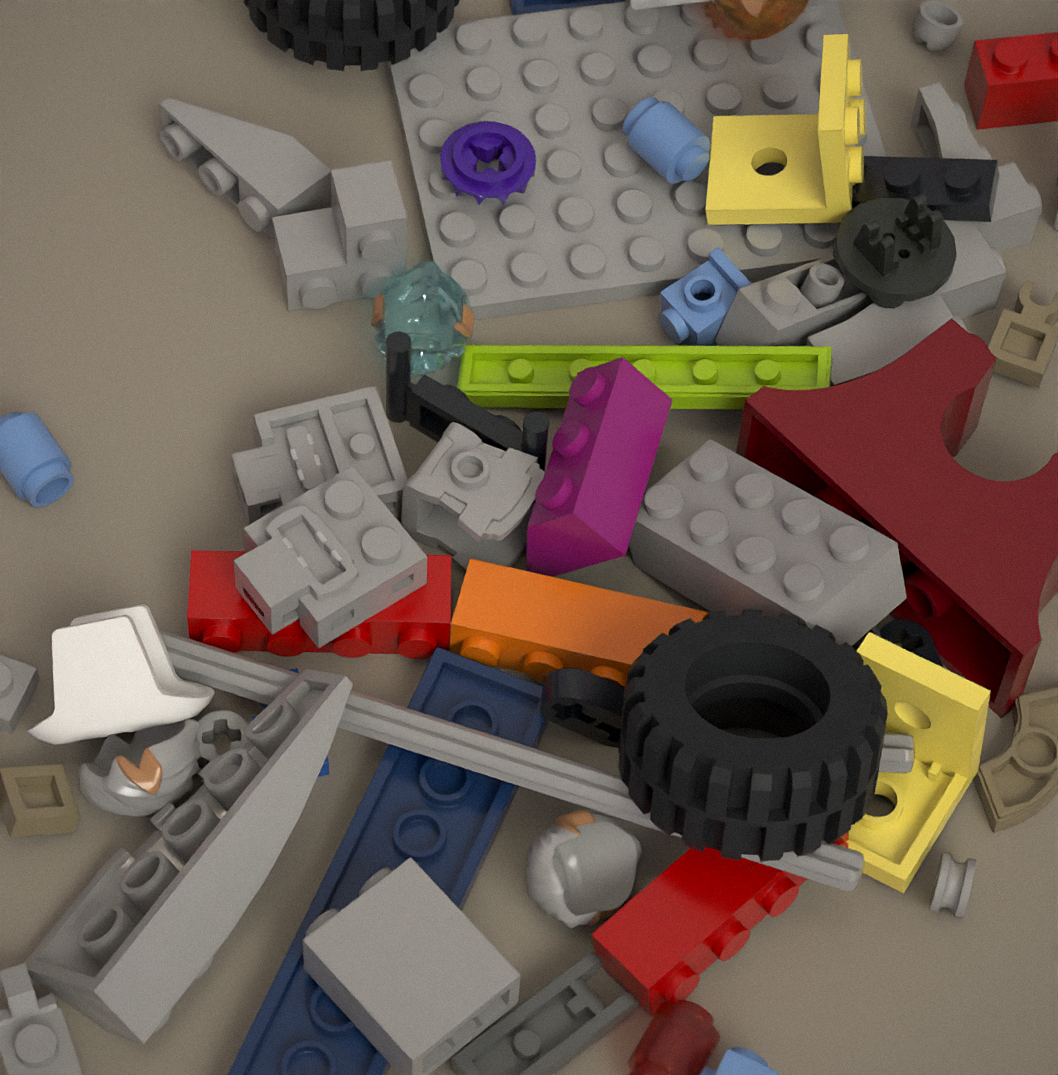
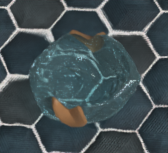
M426 261L414 265L404 273L391 279L381 290L380 294L375 296L370 325L374 327L377 333L374 336V340L378 343L376 349L380 351L381 357L386 360V339L388 335L396 331L408 334L411 338V374L423 376L428 372L435 373L437 369H445L448 363H452L453 359L459 358L460 355L465 353L466 342L473 335L474 312L471 310L469 297L461 285L442 272L435 262Z

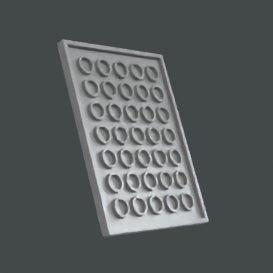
M714 0L634 10L631 7L630 1L455 22L450 23L441 33L437 32V39L419 52L415 48L412 49L411 57L394 65L389 60L386 61L444 324L462 322L463 304L474 312V320L660 295L661 291L708 261L709 253L718 247L750 282L762 281L832 255L836 233L841 223L708 225L706 199L710 158L705 169L693 180H682L674 184L668 183L629 147L628 137L623 133L622 128L628 114L642 100L655 97L660 102L668 101L709 137L710 148L708 154L710 156L714 116L819 114L823 35L848 34L837 0H766L758 17L747 14L740 5L739 0ZM849 40L850 58L856 59ZM862 80V96H854V98L865 99L866 134L860 135L859 144H855V146H863V156H886ZM493 121L507 124L523 133L531 142L536 154L535 176L531 177L528 181L525 193L514 192L510 194L504 204L497 198H485L478 205L472 195L466 193L456 196L453 185L449 181L442 179L440 155L445 141L457 129L475 122ZM499 158L497 160L493 159L489 163L478 160L477 172H482L488 167L498 171ZM766 163L761 165L755 172L771 176L780 173L785 166L779 163ZM854 183L852 187L853 193L856 192L857 183Z

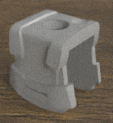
M452 422L415 475L411 476L403 487L401 525L413 539L435 549L439 545L454 555L452 558L453 563L465 572L470 558L511 567L527 548V527L536 502L535 493L540 482L543 480L545 472L539 468L537 463L538 457L510 447L507 451L482 443V440L474 432L458 423Z

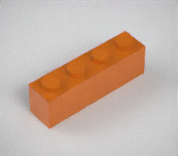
M470 558L451 621L450 652L489 667L497 666L523 672L539 682H543V677L548 672L556 669L574 668L591 672L625 687L627 685L628 671L633 661L643 653V649L662 632L668 636L669 630L675 624L689 618L695 623L700 622L710 612Z

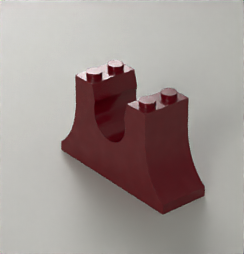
M951 318L898 359L864 377L847 383L812 390H784L763 386L748 397L744 404L736 453L897 542L907 598L891 611L889 615L895 620H911L926 628L933 639L942 664L949 671L990 690L988 707L1002 719L1012 710L1015 699L1023 693L1042 639L1038 615L1058 593V453L1053 454L1049 462L1037 473L1015 481H995L982 478L964 469L953 459L977 428L997 357L990 352L986 343L979 336L968 333Z

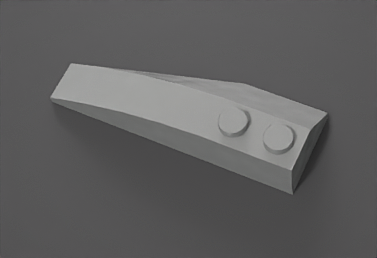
M305 669L245 727V736L249 741L241 749H233L222 756L216 755L198 773L204 780V784L183 805L176 809L174 805L168 802L150 819V822L157 830L131 855L121 847L102 866L25 961L29 976L107 1032L144 1044L153 1033L161 1029L168 1021L173 1006L191 983L203 975L211 966L214 954L230 935L266 880L295 827L328 755L353 684L347 676Z

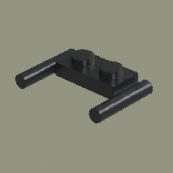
M401 331L388 335L386 339V416L390 421L395 423L408 421L411 427L436 442L440 441L442 434L450 423H458L474 432L482 440V443L507 451L510 447L538 457L537 463L539 468L545 472L549 419L544 413L538 411L528 413L523 420L522 432L520 427L510 418L503 415H493L471 402L466 394L455 386L442 385L425 374L415 385L411 382L410 336Z

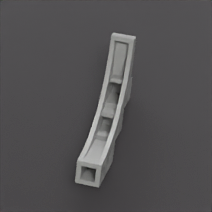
M940 82L919 88L911 127L926 158L992 160L987 148L984 145H978L967 127V120L959 103L951 101ZM1015 162L998 167L999 180L991 222L944 220L955 237L957 258L950 278L934 294L914 301H904L901 306L896 308H884L872 303L849 320L807 338L806 346H832L831 386L864 377L890 364L951 318L967 331L962 320L963 318L996 307L1001 285L1006 277L1005 264L1000 252L1030 243L1038 217L1042 212V202L1037 188L1032 182H1026Z

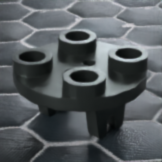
M922 193L911 200L904 198H877L861 203L843 217L836 233L832 249L833 257L846 279L864 293L869 294L871 300L878 306L896 308L901 306L904 301H914L932 295L948 281L952 274L957 258L955 237L943 220L941 212L939 210L931 211L927 207V198Z

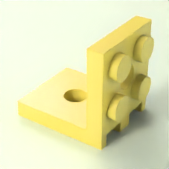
M848 34L823 35L819 114L713 117L706 199L708 225L841 223L843 217L852 210V187L854 183H863V146H855V144H859L860 135L866 134L865 99L854 98V96H862V60L850 58ZM766 163H779L785 166L780 173L771 176L755 172L761 165Z
M868 632L857 652L864 660L863 665L870 666L882 686L881 693L887 701L888 711L885 732L907 733L913 736L915 759L912 771L909 773L878 772L875 794L890 799L895 809L883 817H873L865 813L861 820L851 825L849 840L846 842L848 843V848L859 851L864 855L862 873L904 894L978 772L991 691Z

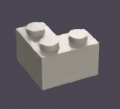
M391 160L332 169V207L272 217L273 252L288 311L303 308L320 309L332 303L366 297L375 299L377 295L384 294L385 297L391 293L406 291L407 214Z

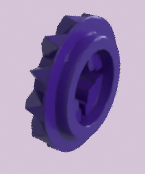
M493 121L471 123L457 129L445 141L440 155L442 179L449 181L453 185L456 196L466 193L472 195L478 205L485 198H497L504 204L510 194L514 192L524 194L528 181L531 177L535 176V150L523 133L507 124ZM499 158L498 171L488 167L482 172H477L478 160L489 163L493 159L497 160Z

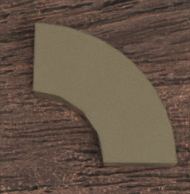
M1058 686L1022 693L1018 696L1012 707L1014 732L1011 741L997 756L979 763V769L973 778V782L993 833L1026 821L1048 805L1058 794Z

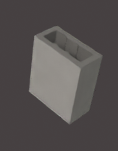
M411 857L393 871L390 868H384L375 873L363 885L357 899L340 912L337 909H330L320 915L310 925L305 934L306 938L303 939L304 969L399 1075H429L518 1003L521 974Z

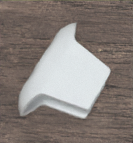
M141 604L79 616L71 622L70 626L58 628L52 634L55 710L51 716L26 732L38 740L57 745L79 740L108 737V735L122 732L130 733L157 725L181 722L198 715L210 703L215 691L211 687L179 678L147 605Z

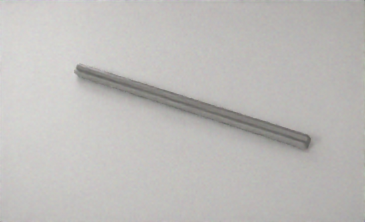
M158 629L176 674L204 685L269 705L300 675L287 669ZM353 690L350 691L338 728L661 831L651 822V812L643 814L628 795L629 789L622 782L620 775ZM676 832L672 834L674 836L682 838V836L677 834ZM824 840L821 842V847L815 852L799 857L796 856L794 851L787 852L778 861L760 862L759 855H742V858L845 891H853L856 888L864 868V855L861 852L834 843L828 844Z

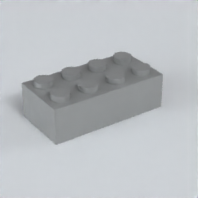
M711 439L644 492L629 542L634 566L710 612L725 611L727 616L741 615L743 610H761L762 616L779 619L781 614L799 618L800 625L811 629L818 625L832 632L836 639L835 642L839 645L845 642L850 646L854 645L907 598L897 542Z

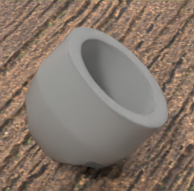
M926 1L921 4L914 19L913 33L915 39L919 44L927 42V49L930 51L944 50L956 39L963 24V18L957 10L945 3Z

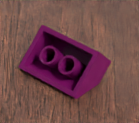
M623 357L595 367L586 368L578 372L571 383L568 404L560 428L555 433L552 441L553 450L543 480L540 482L535 493L536 502L527 527L526 571L555 577L626 555L672 399Z

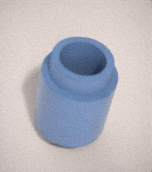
M655 97L646 98L638 103L626 117L622 130L628 137L629 147L668 183L674 184L682 180L691 181L707 166L710 158L708 154L710 148L709 137L670 102H660Z
M12 412L0 418V472L20 499H28L34 507H43L61 498L67 493L74 482V476L70 472L71 461L40 416L36 413L22 414L21 412Z

